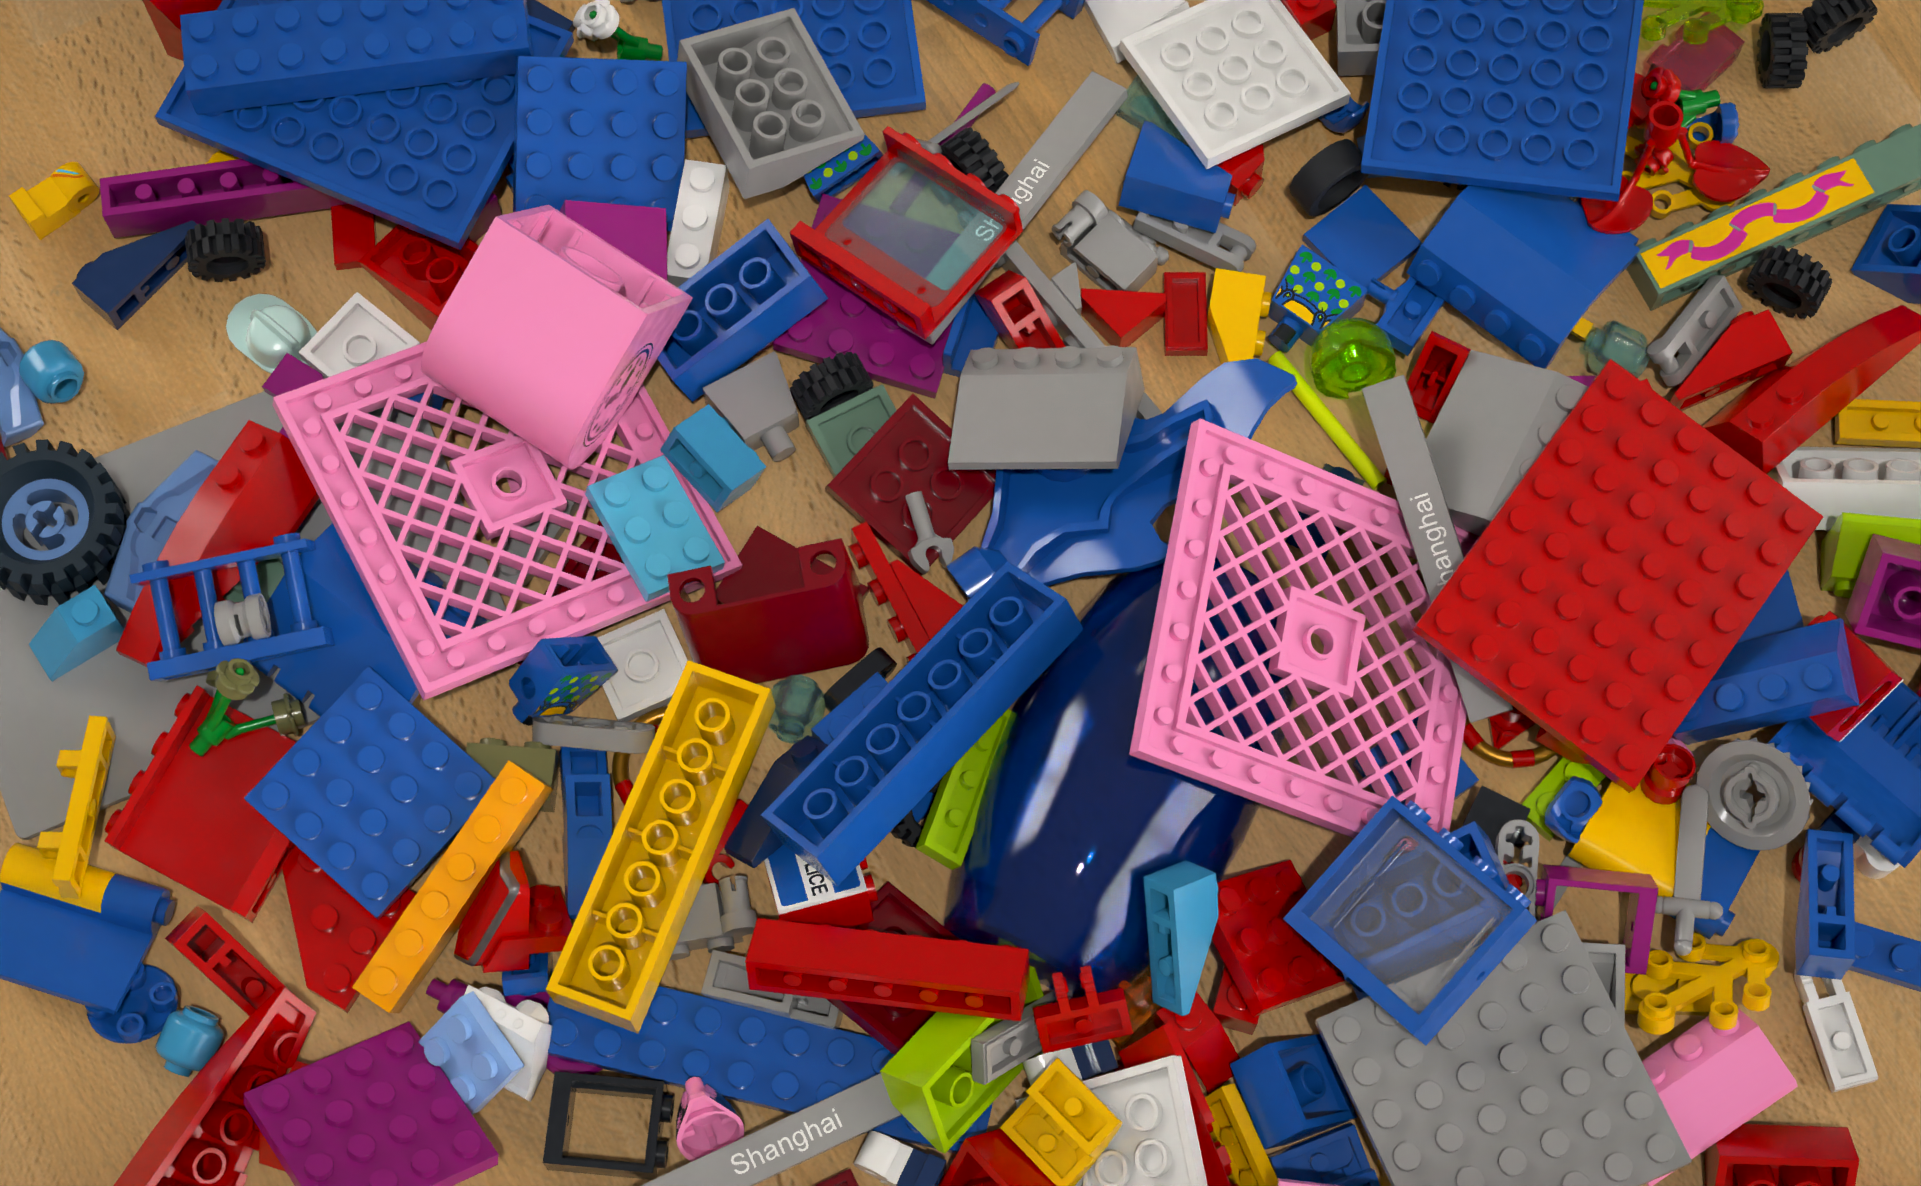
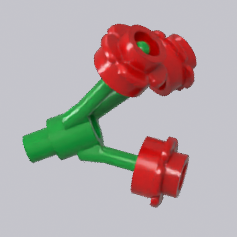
M1664 67L1652 69L1642 82L1641 93L1646 98V104L1649 107H1652L1657 102L1669 101L1681 108L1683 112L1681 127H1687L1696 120V115L1704 114L1706 109L1717 107L1720 104V95L1717 90L1703 92L1701 89L1682 90L1679 77L1672 70L1664 69ZM1646 141L1643 144L1636 145L1634 148L1635 155L1637 156L1634 160L1636 165L1645 149ZM1669 148L1663 150L1653 149L1643 172L1649 176H1654L1657 172L1661 175L1667 174L1669 172L1667 167L1674 160V156Z

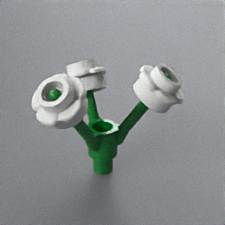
M595 0L587 5L583 4L577 11L573 20V26L577 28L578 38L586 37L591 41H596L598 38L605 39L611 37L617 40V59L661 60L662 45L648 43L647 38L633 36L618 27L619 14L614 6L610 5L609 0Z

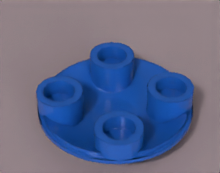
M142 963L116 1015L85 1006L88 1020L95 1032L109 1041L122 1044L142 1042L160 1033L169 1014L177 1011L178 991L174 981L166 972L157 967Z

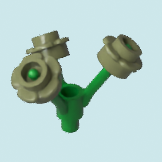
M239 658L231 659L230 662L223 660L217 665L215 671L208 672L206 683L217 688L206 719L197 728L199 734L189 744V747L199 756H203L212 745L218 746L224 738L229 740L242 733L277 724L280 736L294 733L297 736L299 734L298 726L306 724L299 699L290 701L288 694L285 693L283 694V699L271 702L273 715L236 725L225 714L231 700L245 699L258 686L260 679L257 671L254 670L248 661Z

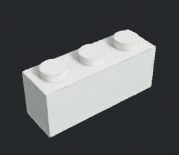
M685 159L667 251V281L676 287H679L717 257L730 188L726 165Z

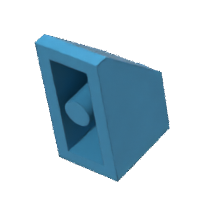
M93 585L56 607L31 640L29 646L49 679L54 681L119 642L124 627L98 587Z

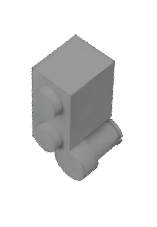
M1084 190L1072 202L1073 208L1051 228L1059 241L1064 236L1066 237L1061 243L1060 254L1071 264L1075 262L1077 269L1103 290L1138 292L1156 273L1159 255H1157L1155 247L1146 238L1133 235L1125 228L1123 220L1115 212L1107 210L1104 203L1095 194Z
M734 876L736 890L734 884L731 883L730 877L719 880V885L710 883L700 886L670 960L686 958L690 956L689 951L707 948L709 953H712L713 950L721 952L730 951L735 948L734 943L743 942V936L753 933L757 914L755 910H751L747 885L748 878L746 876Z

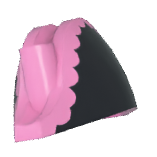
M699 1077L688 1079L685 1083L686 1091L683 1092L678 1109L676 1141L680 1152L692 1162L743 1138L744 1125L737 1111L720 1093L708 1084L704 1085Z

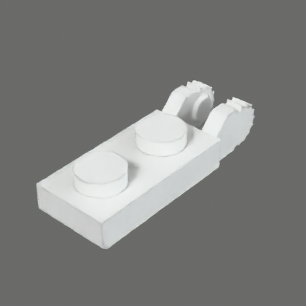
M1795 970L1794 981L1799 997L1804 1003L1802 1008L1831 1093L1878 1080V1074L1850 992L1845 991L1842 979L1822 978L1826 991L1830 996L1819 999L1812 977L1796 975Z

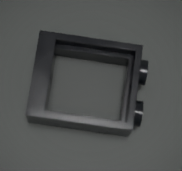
M555 1071L543 1156L544 1166L547 1170L648 1180L656 1179L658 1168L666 1169L669 1141L662 1140L664 1122H672L674 1095H667L668 1089L664 1081ZM576 1093L652 1100L645 1163L568 1156Z

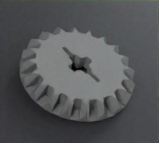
M1737 738L1727 744H1721L1708 755L1700 767L1696 784L1707 790L1709 794L1707 822L1719 835L1737 846L1751 850H1771L1782 847L1797 837L1810 818L1809 811L1813 802L1809 795L1811 782L1805 781L1802 775V766L1794 764L1790 759V752L1782 753L1775 748L1774 742L1765 744L1758 742L1757 738L1750 740H1740ZM1753 780L1757 785L1758 792L1765 793V796L1758 801L1757 806L1756 802L1753 801V795L1745 792L1753 784Z

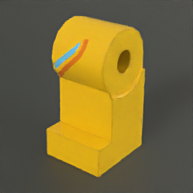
M72 161L58 167L50 177L26 191L21 187L10 194L9 198L38 239L42 240L93 203L98 197L99 187L81 164Z

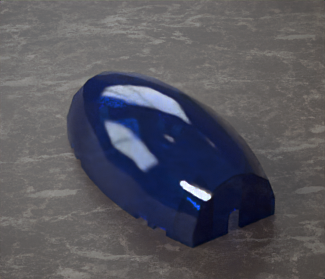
M1215 557L1213 571L1221 567L1217 557ZM1165 563L1140 571L1120 573L1111 580L1077 616L1083 627L1082 632L1018 698L1011 709L1012 712L993 757L977 811L973 836L961 867L952 870L944 928L960 940L972 943L999 946L1011 945L1016 948L1029 949V966L1035 968L1039 982L1055 990L1052 973L1062 971L1063 976L1067 980L1068 989L1072 991L1073 998L1086 996L1080 981V967L1091 966L1097 993L1123 988L1124 994H1127L1144 978V975L1150 970L1144 877L1187 860L1215 872L1216 881L1220 882L1243 844L1261 804L1129 755ZM1240 566L1250 586L1259 582L1255 574ZM1225 572L1216 577L1228 599L1237 594ZM1264 588L1254 592L1266 614L1274 610ZM1209 596L1206 612L1214 608ZM1241 600L1231 605L1243 627L1252 623ZM1218 613L1209 618L1220 640L1229 636ZM1277 616L1270 620L1274 630L1276 628ZM1256 629L1247 633L1258 655L1267 651ZM1202 639L1200 640L1198 653L1207 649ZM1234 642L1224 647L1235 668L1245 664ZM1211 655L1201 660L1213 682L1222 677ZM1270 658L1263 661V664L1267 671L1269 669ZM1249 670L1240 675L1251 697L1260 692ZM1269 673L1274 683L1282 679V677ZM1194 679L1191 695L1199 691ZM1227 684L1217 688L1228 711L1238 705ZM1286 685L1278 691L1288 710L1291 711L1294 697ZM1203 697L1194 702L1205 724L1215 719ZM1265 699L1256 703L1267 725L1276 720ZM1242 712L1232 717L1244 739L1253 734ZM1219 726L1210 730L1212 733L1225 737ZM1278 727L1271 734L1281 750L1285 735L1281 728ZM1258 741L1249 745V747L1263 752Z

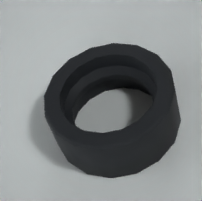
M1348 139L1336 141L1313 156L1294 176L1289 186L1291 195L1310 216L1316 217L1329 212L1348 199L1368 177L1369 174L1361 173L1363 153Z

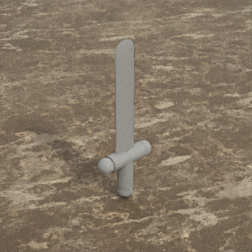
M1019 82L1006 85L930 140L915 139L922 148L930 153L941 154L942 149L938 145L939 142L1018 87ZM899 164L888 176L897 178L910 168Z
M1697 784L1687 786L1682 792L1673 897L1657 896L1655 909L1656 914L1662 913L1664 915L1676 916L1674 950L1681 956H1686L1692 951L1695 918L1717 920L1723 914V907L1718 902L1701 900L1709 794L1707 790Z

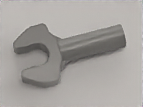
M922 491L906 495V501L918 536L915 547L908 552L911 564L922 574H926L930 570L929 562L926 558V550L935 549L939 554L943 568H946L951 563L954 554L952 539L941 538L934 533Z

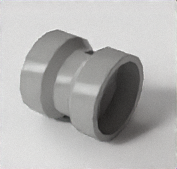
M261 593L248 595L241 602L234 603L228 599L215 603L214 617L216 628L224 646L238 644L245 637L251 636L258 640L271 636L270 615L265 598Z

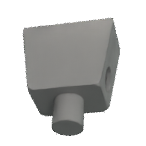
M775 351L703 387L706 406L709 404L729 423L731 429L749 448L755 451L765 446L774 462L784 460L794 453L796 448L787 433L799 427L798 412Z

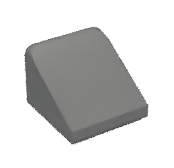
M1074 262L1051 278V282L1081 316L1082 304L1077 264Z

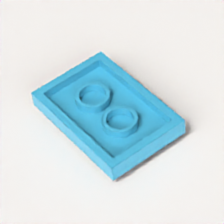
M664 455L587 486L585 492L587 499L646 602L670 592L668 574L710 565L713 573L723 570L725 561Z

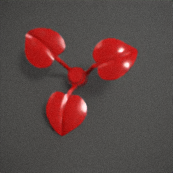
M1635 72L1628 129L1634 124L1637 128L1644 129L1643 135L1647 142L1631 179L1628 181L1622 175L1618 202L1581 198V205L1588 226L1595 231L1605 234H1622L1640 227L1650 216L1653 208V196L1648 190L1636 186L1653 149L1663 150L1669 148L1677 139L1679 140L1687 166L1690 169L1696 170L1693 175L1695 188L1706 198L1713 201L1731 202L1742 198L1769 175L1770 168L1752 153L1731 143H1720L1721 141L1718 140L1700 143L1695 149L1693 159L1686 138L1688 130L1685 127H1681L1683 121L1681 108L1669 101L1657 102L1652 107H1649L1646 104V98L1641 93V86L1645 77Z

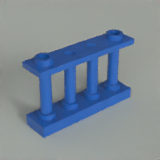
M926 0L1027 66L1033 62L1040 34L1037 31L1057 10L1074 19L1082 11L1085 0H1044L1023 22H1020L1003 11L1012 0Z
M289 533L273 537L274 545L174 566L169 565V560L150 562L142 565L143 572L129 575L131 584L140 586L150 585L163 651L159 652L160 660L147 663L150 681L162 682L215 671L217 665L223 660L230 662L231 659L239 658L253 663L335 646L332 628L318 627L317 620H312L299 553L316 550L315 542L306 538L301 539L300 533ZM281 557L294 624L290 625L291 633L274 636V631L271 629V636L268 638L255 640L250 636L247 637L248 642L224 646L219 638L214 617V605L218 601L212 571L238 566L243 597L245 599L248 595L261 593L255 562ZM194 575L207 642L203 643L204 651L187 654L186 648H181L168 581Z

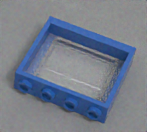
M1392 795L1283 919L1426 1046L1537 920L1526 909L1531 904V901L1512 884H1509L1504 890L1493 881L1498 873L1477 855L1472 861L1467 859L1459 852L1464 847V844L1444 827L1439 833L1435 832L1427 825L1431 817L1412 800L1404 805Z

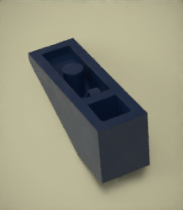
M191 220L102 253L94 262H88L79 270L72 284L80 298L116 330H119L187 263L185 235H187L189 229L195 230L194 226L197 224Z
M807 735L802 740L796 742L791 749L774 762L724 846L726 854L752 868H756L783 845L761 814L828 746L827 744Z

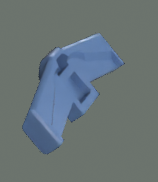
M0 328V433L3 446L8 447L32 437L44 425L35 395L23 382L19 373L20 361L24 354L15 339L9 337Z
M195 450L143 502L137 503L126 520L127 527L104 592V596L116 606L130 613L132 612L144 586L131 584L129 575L143 572V564L155 562L158 559L176 524L201 485L219 462L218 460Z

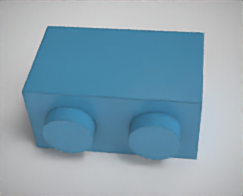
M709 404L675 426L660 449L717 513L752 489L766 468V465L759 459L756 452L743 442L731 429L729 423Z

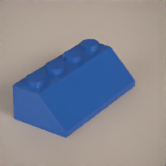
M1838 618L1736 643L1672 736L1690 745L1860 705L1843 619Z

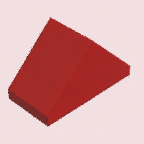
M1081 288V315L1110 345L1129 347L1164 317L1166 293Z
M1431 331L1407 382L1418 417L1433 424L1471 349L1434 331Z

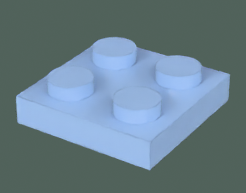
M474 991L461 996L418 1041L424 1047L427 1060L434 1066H440L472 1115L481 1111L524 1067V1064Z

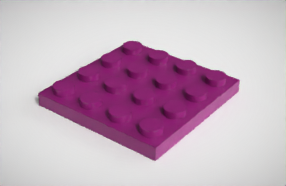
M822 194L812 224L814 230L842 199ZM862 205L843 224L846 229L925 280H927L961 237L954 233ZM801 258V262L827 295L828 299L777 337L773 342V350L819 364L823 363L824 358L830 356L833 359L838 353H843V355L847 352L856 353L871 380L935 399L945 368L943 366V352L954 318L932 345L900 327L895 319Z
M409 1021L243 1093L244 1106L295 1186H453L498 1165L499 1154L440 1066H434L427 1060L424 1047L418 1042L421 1038Z

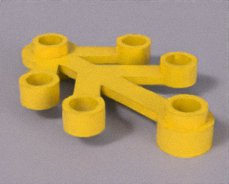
M1697 122L1691 125L1686 135L1689 147L1695 150L1700 143L1712 140L1713 130L1707 123ZM1702 132L1705 134L1706 140L1697 141L1693 137V133ZM1627 135L1625 154L1635 159L1637 156L1635 155L1634 148L1636 145L1638 146L1643 143ZM1678 139L1669 147L1674 156V160L1667 167L1669 172L1665 175L1657 172L1654 176H1649L1643 172L1636 186L1648 190L1679 181L1692 188L1673 195L1666 190L1654 192L1652 194L1653 208L1650 214L1658 219L1666 218L1674 211L1702 205L1709 211H1715L1725 205H1729L1731 208L1736 200L1731 202L1713 201L1706 198L1695 188L1693 175L1696 170L1690 169L1687 166ZM1622 171V175L1629 181L1633 173ZM1658 199L1667 202L1668 208L1659 209L1655 206L1654 201Z
M1694 933L1692 951L1686 956L1678 955L1681 959L1688 962H1697L1705 959L1726 963L1721 966L1675 962L1673 957L1666 951H1650L1646 972L1648 977L1655 980L1675 978L1693 981L1668 995L1657 992L1648 994L1639 1003L1637 1024L1647 1033L1654 1035L1666 1034L1674 1027L1676 1011L1714 991V1002L1710 1006L1709 1013L1710 1024L1720 1030L1734 1028L1737 1024L1738 1006L1733 1002V980L1740 976L1747 978L1742 996V1003L1747 1009L1752 1011L1766 1010L1770 1006L1772 993L1771 988L1766 984V978L1772 974L1779 964L1777 949L1761 939L1745 940L1736 946L1706 944V940L1702 935Z

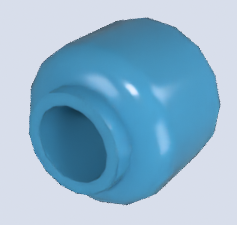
M48 340L35 344L28 349L20 361L19 373L21 379L31 392L44 403H62L72 399L79 392L83 383L84 370L82 364L69 348L60 341Z
M186 1005L183 1011L177 1010L170 1013L155 1046L157 1053L166 1060L164 1068L185 1077H189L192 1070L200 1071L218 1051L224 1038V1032L217 1024L219 1018L208 1011Z

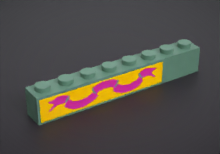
M1905 124L1894 130L1889 135V138L1879 143H1876L1875 140L1867 141L1857 147L1852 155L1841 160L1839 156L1829 158L1821 163L1816 171L1805 176L1802 172L1796 173L1785 179L1780 184V187L1767 192L1766 189H1760L1749 195L1744 200V203L1736 207L1722 206L1710 213L1707 220L1695 225L1693 222L1684 223L1674 229L1669 237L1657 241L1656 238H1651L1639 244L1637 247L1640 251L1633 262L1627 267V271L1650 311L1701 289L1710 276L1724 275L1727 277L1754 265L1762 250L1767 249L1768 246L1773 245L1777 248L1778 245L1785 246L1787 250L1920 190L1921 124L1914 127L1911 124Z

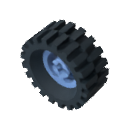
M48 439L36 440L35 451H30L24 442L12 446L16 456L9 460L1 452L0 587L3 590L7 588L14 597L25 601L28 594L35 604L48 605V596L52 595L58 604L61 605L70 600V592L77 590L79 594L90 588L88 584L95 579H98L104 586L110 577V573L106 568L110 563L114 565L119 551L118 546L121 545L126 530V520L130 516V512L124 505L127 502L107 470L100 462L97 463L92 454L86 450L81 449L77 453L71 443L63 441L59 442L57 451ZM53 502L67 503L76 507L78 510L77 524L74 525L62 507L58 506L56 508ZM26 527L41 547L43 545L47 547V551L34 550L24 545L23 531Z

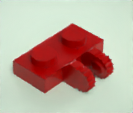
M1091 966L1080 967L1081 973L1079 976L1086 996L1069 999L1067 980L1063 976L1062 971L1052 973L1058 1002L1033 1007L1043 1054L1133 1034L1123 988L1097 993Z

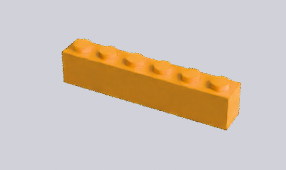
M508 760L352 988L388 1013H400L459 928L499 857L508 851H512L554 789L518 764Z

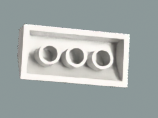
M1798 447L1767 473L1768 476L1823 516L1815 530H1825L1828 532L1842 512L1921 519V449Z

